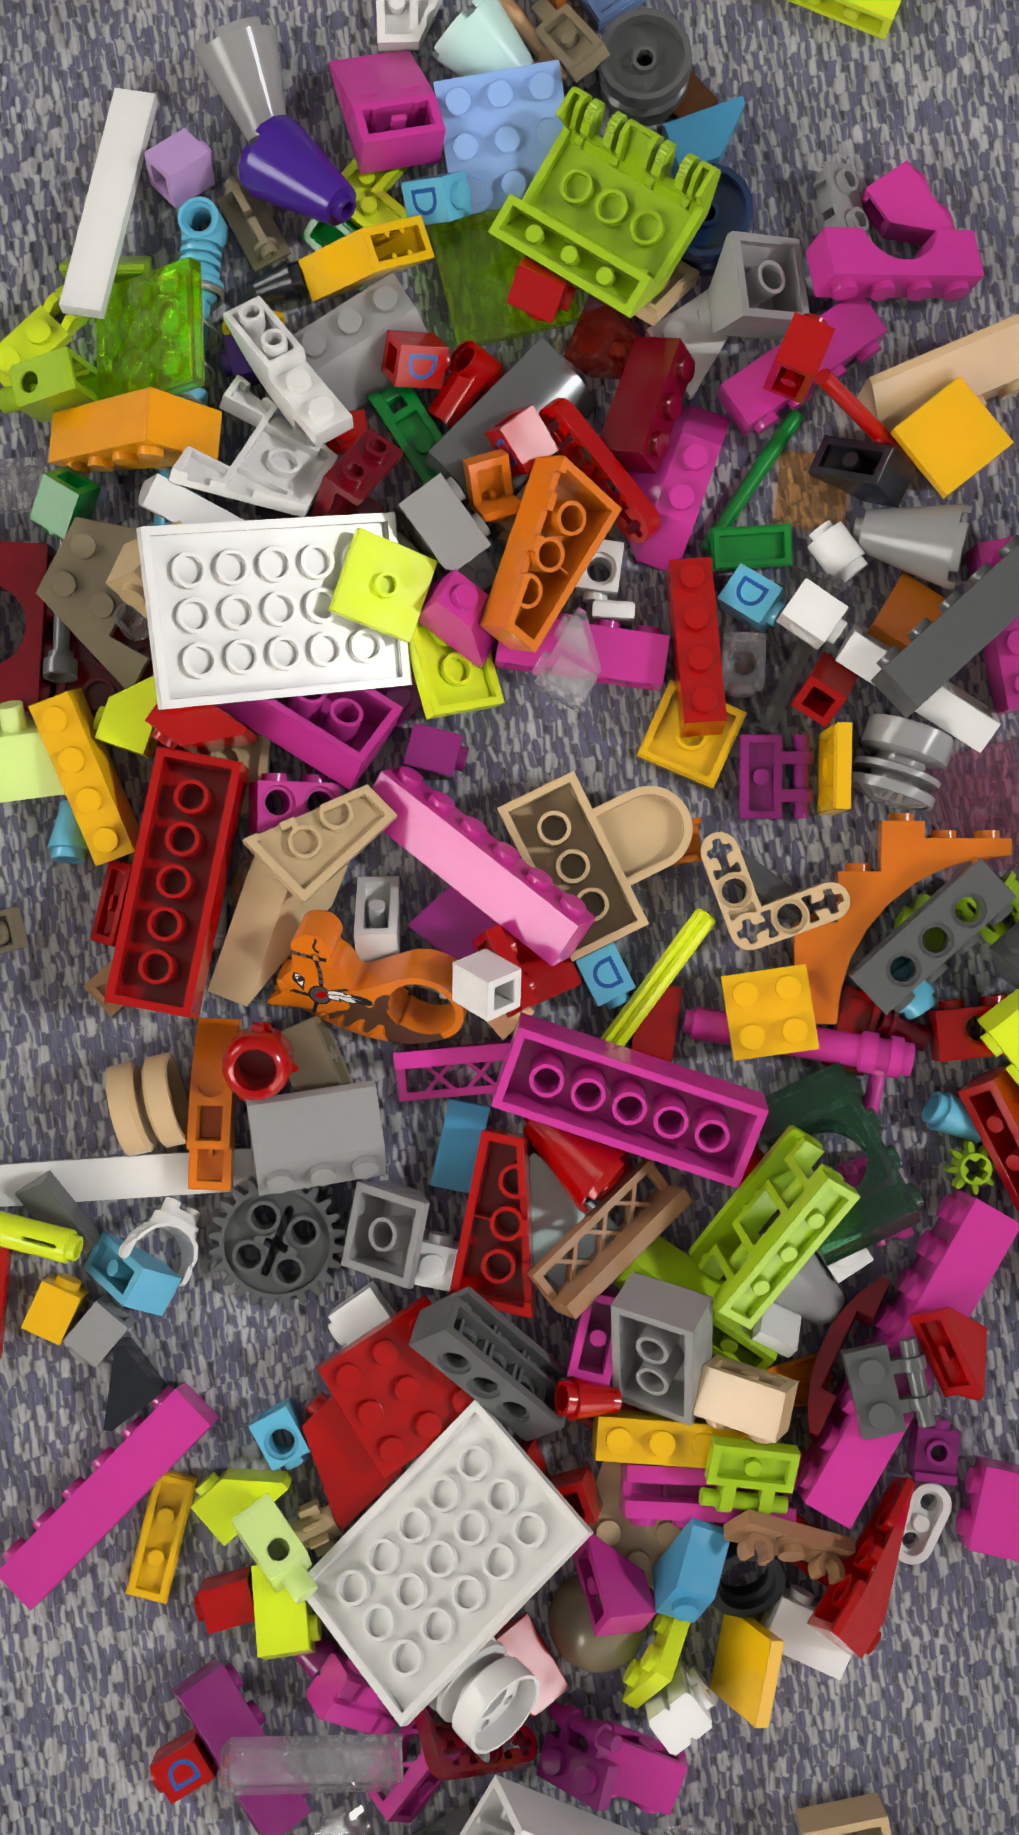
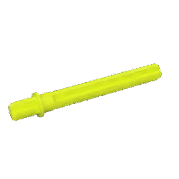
M700 908L694 911L600 1039L625 1046L712 929L716 921L714 917Z

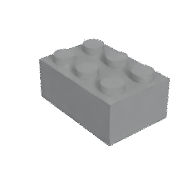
M635 1272L630 1274L611 1304L612 1385L620 1389L623 1403L690 1426L694 1424L697 1416L693 1415L702 1367L712 1359L713 1297Z

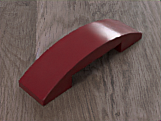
M881 1277L871 1283L847 1304L830 1327L822 1342L811 1375L807 1406L809 1438L816 1442L824 1429L837 1397L823 1390V1387L855 1319L870 1327L872 1326L889 1289L891 1280L885 1277Z

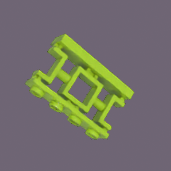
M794 1125L787 1127L688 1250L690 1257L699 1262L698 1267L701 1271L718 1280L725 1274L727 1279L714 1294L715 1300L713 1303L719 1313L749 1329H752L861 1197L853 1186L843 1181L844 1178L840 1173L823 1163L815 1172L812 1170V1166L825 1151L819 1140ZM778 1209L780 1215L761 1237L758 1232Z

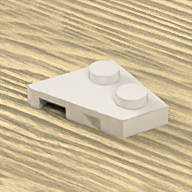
M376 0L378 50H420L443 0Z
M708 290L660 320L655 326L646 329L645 333L646 337L681 338L696 362L694 377L688 383L685 391L688 401L695 396L700 384L729 336L713 335Z

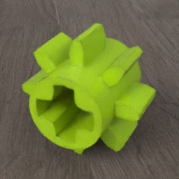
M964 1140V1149L956 1151L949 1148L947 1150L952 1159L951 1164L943 1166V1170L956 1176L951 1183L953 1187L960 1189L967 1182L969 1191L973 1194H978V1185L987 1183L993 1186L995 1184L990 1177L992 1169L996 1168L993 1162L987 1158L989 1154L984 1145L980 1146L975 1152L973 1142ZM969 1159L974 1161V1166L977 1168L974 1175L968 1173L969 1169L965 1166L966 1161Z

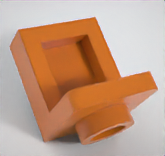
M498 449L462 459L469 506L484 522H503L509 519L510 515L518 512L521 501L513 493L509 455L503 449Z

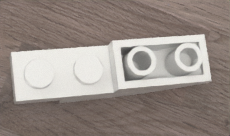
M260 296L223 313L224 321L250 367L271 399L296 431L302 428L318 447L354 428L352 415L306 362L305 350Z

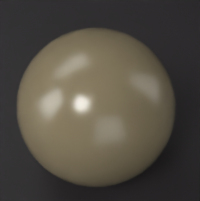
M578 1574L570 1577L560 1586L550 1604L548 1624L553 1643L569 1663L581 1670L593 1673H606L617 1670L629 1663L638 1654L645 1641L648 1624L641 1632L595 1637L587 1599L581 1587ZM596 1594L597 1602L603 1610L600 1596Z

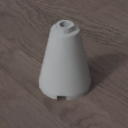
M259 16L238 19L214 29L215 39L206 44L204 36H202L193 46L198 61L250 145H254L260 136L255 130L261 123L272 116L286 115L276 29L272 19L267 17L265 25H262Z
M950 504L867 509L864 518L856 517L852 536L859 543L865 555L943 588L954 590L956 581L948 580L950 571H959L969 528L968 523L961 522L963 513L971 514L973 505Z
M775 1212L758 1232L761 1237L780 1215V1212ZM815 1252L776 1298L774 1303L802 1316V1318L815 1325L821 1326L826 1323L831 1324L836 1320L844 1309L845 1295Z

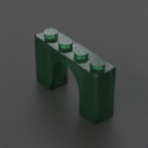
M840 1062L765 1096L769 1112L760 1132V1137L767 1151L770 1150L788 1126L794 1125L810 1136L818 1133H835L845 1136L855 1142L867 1158L865 1175L860 1184L855 1188L861 1197L817 1249L826 1266L920 1223L919 1207L924 1205L923 1199L913 1181L906 1184L899 1172V1169L903 1168V1163L895 1147L892 1144L885 1147L878 1133L883 1131V1127L876 1112L872 1107L865 1110L859 1097L864 1095L855 1074L853 1072L846 1074Z

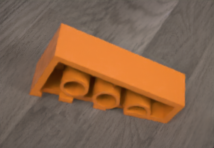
M566 456L536 457L479 624L508 649L536 652L622 510L617 503Z

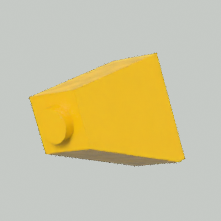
M417 215L361 228L299 259L298 262L312 302L350 292L380 280L392 272L395 274L428 261L435 256L422 216Z

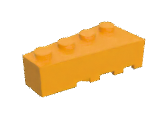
M148 387L54 412L52 415L48 463L61 467L67 465L85 477H89L90 473L171 467L174 466L188 445L218 460L222 411L153 387Z

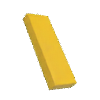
M169 1470L151 1488L125 1594L164 1604L168 1602L191 1510L190 1507L192 1506L199 1477Z

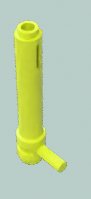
M0 1211V1247L64 1264L68 1263L69 1260L75 1262L79 1258L84 1240L82 1236L77 1235L76 1230Z

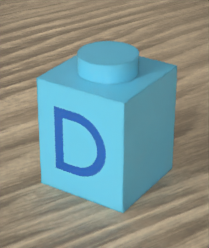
M465 170L424 176L401 182L407 218L421 215L424 225L450 222L473 215L471 207L472 194L467 183Z
M742 563L739 564L717 598L721 610L764 635L770 625L775 627L778 624L776 620L786 607L783 587Z
M614 942L574 961L596 1006L599 1007L606 1004L608 1010L630 999L628 992L635 989L636 986Z

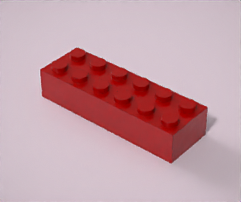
M157 746L104 1002L199 1019L250 771L242 762Z

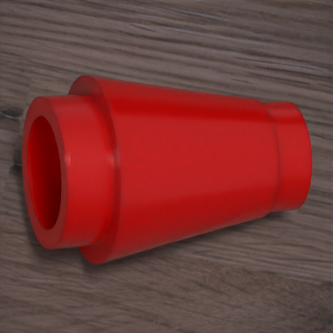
M570 1376L567 1380L558 1382L554 1394V1404L558 1415L566 1416L569 1421L618 1413L622 1404V1395L618 1387H611Z

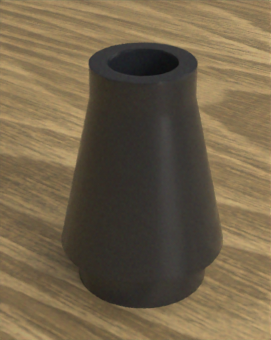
M286 259L255 280L246 283L249 299L260 296L267 305L302 301L303 295L309 294L298 260L290 262L289 259Z

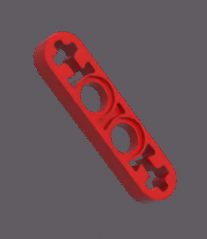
M557 397L540 409L538 414L558 445V453L561 456H566L622 508L614 522L621 532L634 543L641 544L646 542L660 529V514L578 409L565 398ZM580 446L588 451L592 462L583 455ZM607 480L615 485L619 496L610 489Z

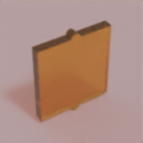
M783 451L780 453L774 524L791 523L792 526L804 527V530L809 532L812 528H818L828 520L833 525L840 521L843 523L846 492L808 473L817 451H813L811 454Z

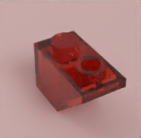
M589 294L563 357L588 377L620 380L635 337L638 336L632 319Z

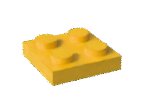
M806 964L721 976L734 1061L820 1049Z

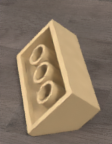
M1019 314L869 377L856 398L891 432L897 425L959 376H961L984 406L987 405L985 400L1000 395L1001 400H1005L1018 394ZM867 435L869 442L875 443V442Z

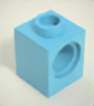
M291 1396L254 1416L248 1426L272 1472L282 1466H285L287 1470H291L309 1458L308 1452H310V1448L302 1429L304 1419ZM278 1429L290 1431L294 1436L295 1442L291 1445L278 1443L274 1437V1431Z

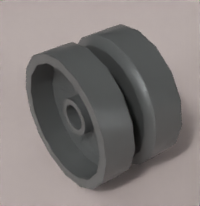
M647 7L627 11L613 20L602 36V41L607 47L610 56L599 64L601 99L612 115L619 111L625 114L628 120L633 119L644 126L660 124L673 116V112L686 96L692 58L689 36L681 23L665 11Z

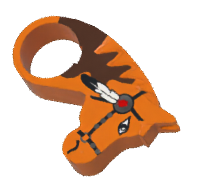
M311 910L303 916L290 945L292 959H285L274 989L277 991L272 993L267 1001L271 1005L301 1007L330 1024L363 1036L404 1044L429 1043L449 1038L460 1030L467 1013L466 1008L452 1001L453 962L457 961V959L433 949H414L372 962L362 961L353 947L341 938L343 931L341 921L336 915L325 910ZM416 984L433 988L442 993L451 1003L436 1005L421 1001L413 995H408L409 992L404 985Z

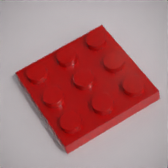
M425 1295L316 1366V1369L383 1479L426 1451L475 1400L409 1346L419 1311L432 1305Z

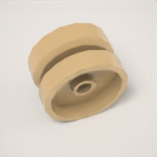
M170 1052L145 1058L142 1070L133 1061L107 1068L106 1094L112 1125L118 1142L128 1157L151 1152L154 1150L157 1139L166 1148L187 1143L189 1103L180 1069Z

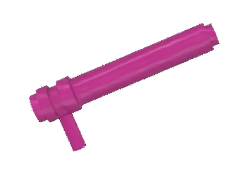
M698 1006L695 1007V1010H686L683 1033L690 1034V1039L731 1046L726 1011ZM816 1027L820 1049L782 1054L856 1067L857 1072L869 1074L862 1111L869 1115H876L879 1112L886 1077L898 1079L900 1075L910 1076L914 1062L915 1043L905 1042L904 1037L891 1035L890 1039L880 1038L879 1033L869 1031L856 1034Z

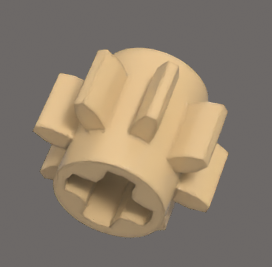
M316 1498L299 1506L300 1511H298V1515L300 1518L292 1521V1529L305 1549H314L317 1557L326 1554L338 1542L336 1537L344 1534V1530L336 1524L330 1504L322 1507L319 1499Z

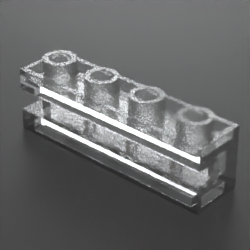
M402 1734L230 1737L221 1748L220 1796L391 1791L395 1788V1784H400L404 1781Z

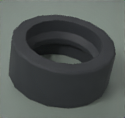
M730 1541L721 1577L731 1566L740 1562H758L756 1550L754 1549V1556L741 1561L737 1554L738 1543ZM774 1555V1559L765 1564L767 1565L765 1572L756 1581L745 1586L733 1587L724 1585L719 1581L715 1599L712 1601L713 1606L726 1615L739 1618L756 1616L769 1610L780 1600L786 1588V1572L782 1561L778 1559V1556Z

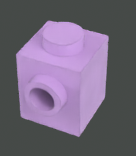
M185 128L144 152L150 184L175 209L183 205L185 201L196 197L215 185L212 166L215 161L212 151L204 141H198Z

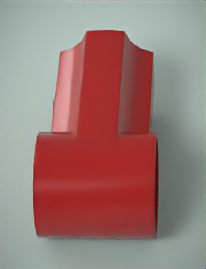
M473 340L463 341L453 351L449 368L451 373L427 410L429 414L450 428L478 402L482 395H485L504 376V365Z

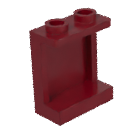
M368 428L323 476L310 517L383 513L385 507L368 495L401 460L403 450L371 428Z

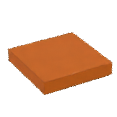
M903 572L867 633L886 646L893 648L896 645L902 651L912 642L907 634L924 618L927 617L933 623L942 615V612L937 607L945 598Z

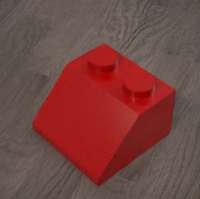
M156 704L145 719L147 723L156 728L151 736L171 750L184 751L187 749L192 753L206 754L252 746L259 739L248 728L215 705L158 710V704Z

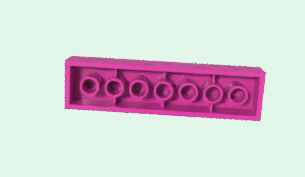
M955 1188L952 1195L947 1193L937 1207L936 1215L939 1218L931 1231L926 1230L917 1242L915 1251L918 1255L910 1268L908 1266L904 1267L895 1282L897 1292L890 1305L885 1303L879 1309L874 1320V1325L877 1328L869 1341L863 1340L859 1346L884 1341L887 1344L889 1356L893 1357L902 1354L899 1344L900 1338L916 1336L919 1352L924 1353L909 1319L912 1313L949 1306L970 1318L1017 1235L1019 1222L960 1189ZM925 1355L927 1368L924 1369V1374L929 1390L936 1377ZM894 1374L898 1395L911 1393L907 1374ZM844 1376L839 1380L834 1389L833 1395L837 1396L836 1402L818 1441L813 1440L807 1451H800L801 1456L797 1470V1490L805 1504L851 1529L905 1431L864 1441L860 1436L848 1380ZM913 1411L903 1413L906 1429L916 1414Z

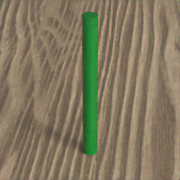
M789 410L711 528H725L733 525L803 421L804 416L799 411ZM706 534L698 547L708 554Z

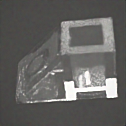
M580 607L577 608L573 617L567 614L563 616L553 634V637L559 639L551 654L543 651L532 670V674L537 676L534 688L579 713L602 670L586 611Z

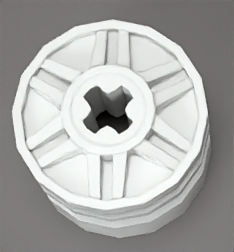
M493 1637L440 1691L429 1705L433 1710L437 1711L445 1722H452L454 1731L476 1754H486L503 1745L524 1724L533 1710L539 1695L540 1683L524 1664L516 1657L509 1656L505 1646Z

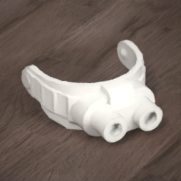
M166 1197L161 1209L154 1211L149 1222H144V1224L130 1232L126 1240L122 1242L118 1255L126 1259L130 1255L135 1243L145 1234L156 1228L166 1229L175 1237L181 1249V1266L178 1275L182 1279L178 1286L183 1287L189 1281L192 1269L198 1259V1245L195 1240L199 1229L196 1227L201 1213L189 1207H186L183 1211L180 1209L181 1202Z

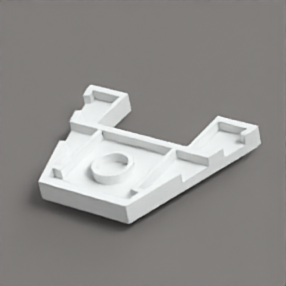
M237 375L224 393L219 408L255 426L256 429L231 466L188 445L172 467L168 481L299 517H305L317 497L323 476L336 463L338 455L324 444L317 447L302 428L296 431L276 413L278 407L267 397L261 401L249 391L251 383Z

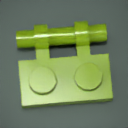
M712 1436L704 1476L707 1484L718 1486L716 1489L701 1487L699 1504L713 1506L717 1512L731 1513L732 1509H750L768 1515L771 1513L786 1514L788 1511V1498L786 1496H777L775 1492L793 1494L801 1456L798 1446L773 1442L762 1444L746 1439ZM737 1487L756 1489L755 1493L736 1491Z

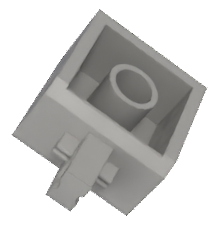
M439 473L392 510L425 556L438 561L435 568L436 571L450 573L456 569L476 586L484 590L494 583L497 574L485 549L491 546V543L486 538L491 532L476 512L470 515L461 503L466 497L452 477L445 480L442 474Z

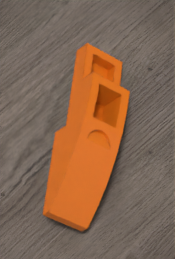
M198 1019L187 1122L186 1149H189L188 1189L231 1191L233 1189L236 1104L239 1103V1096L227 1086L222 1074V1059L231 1039L241 1031L242 1019Z

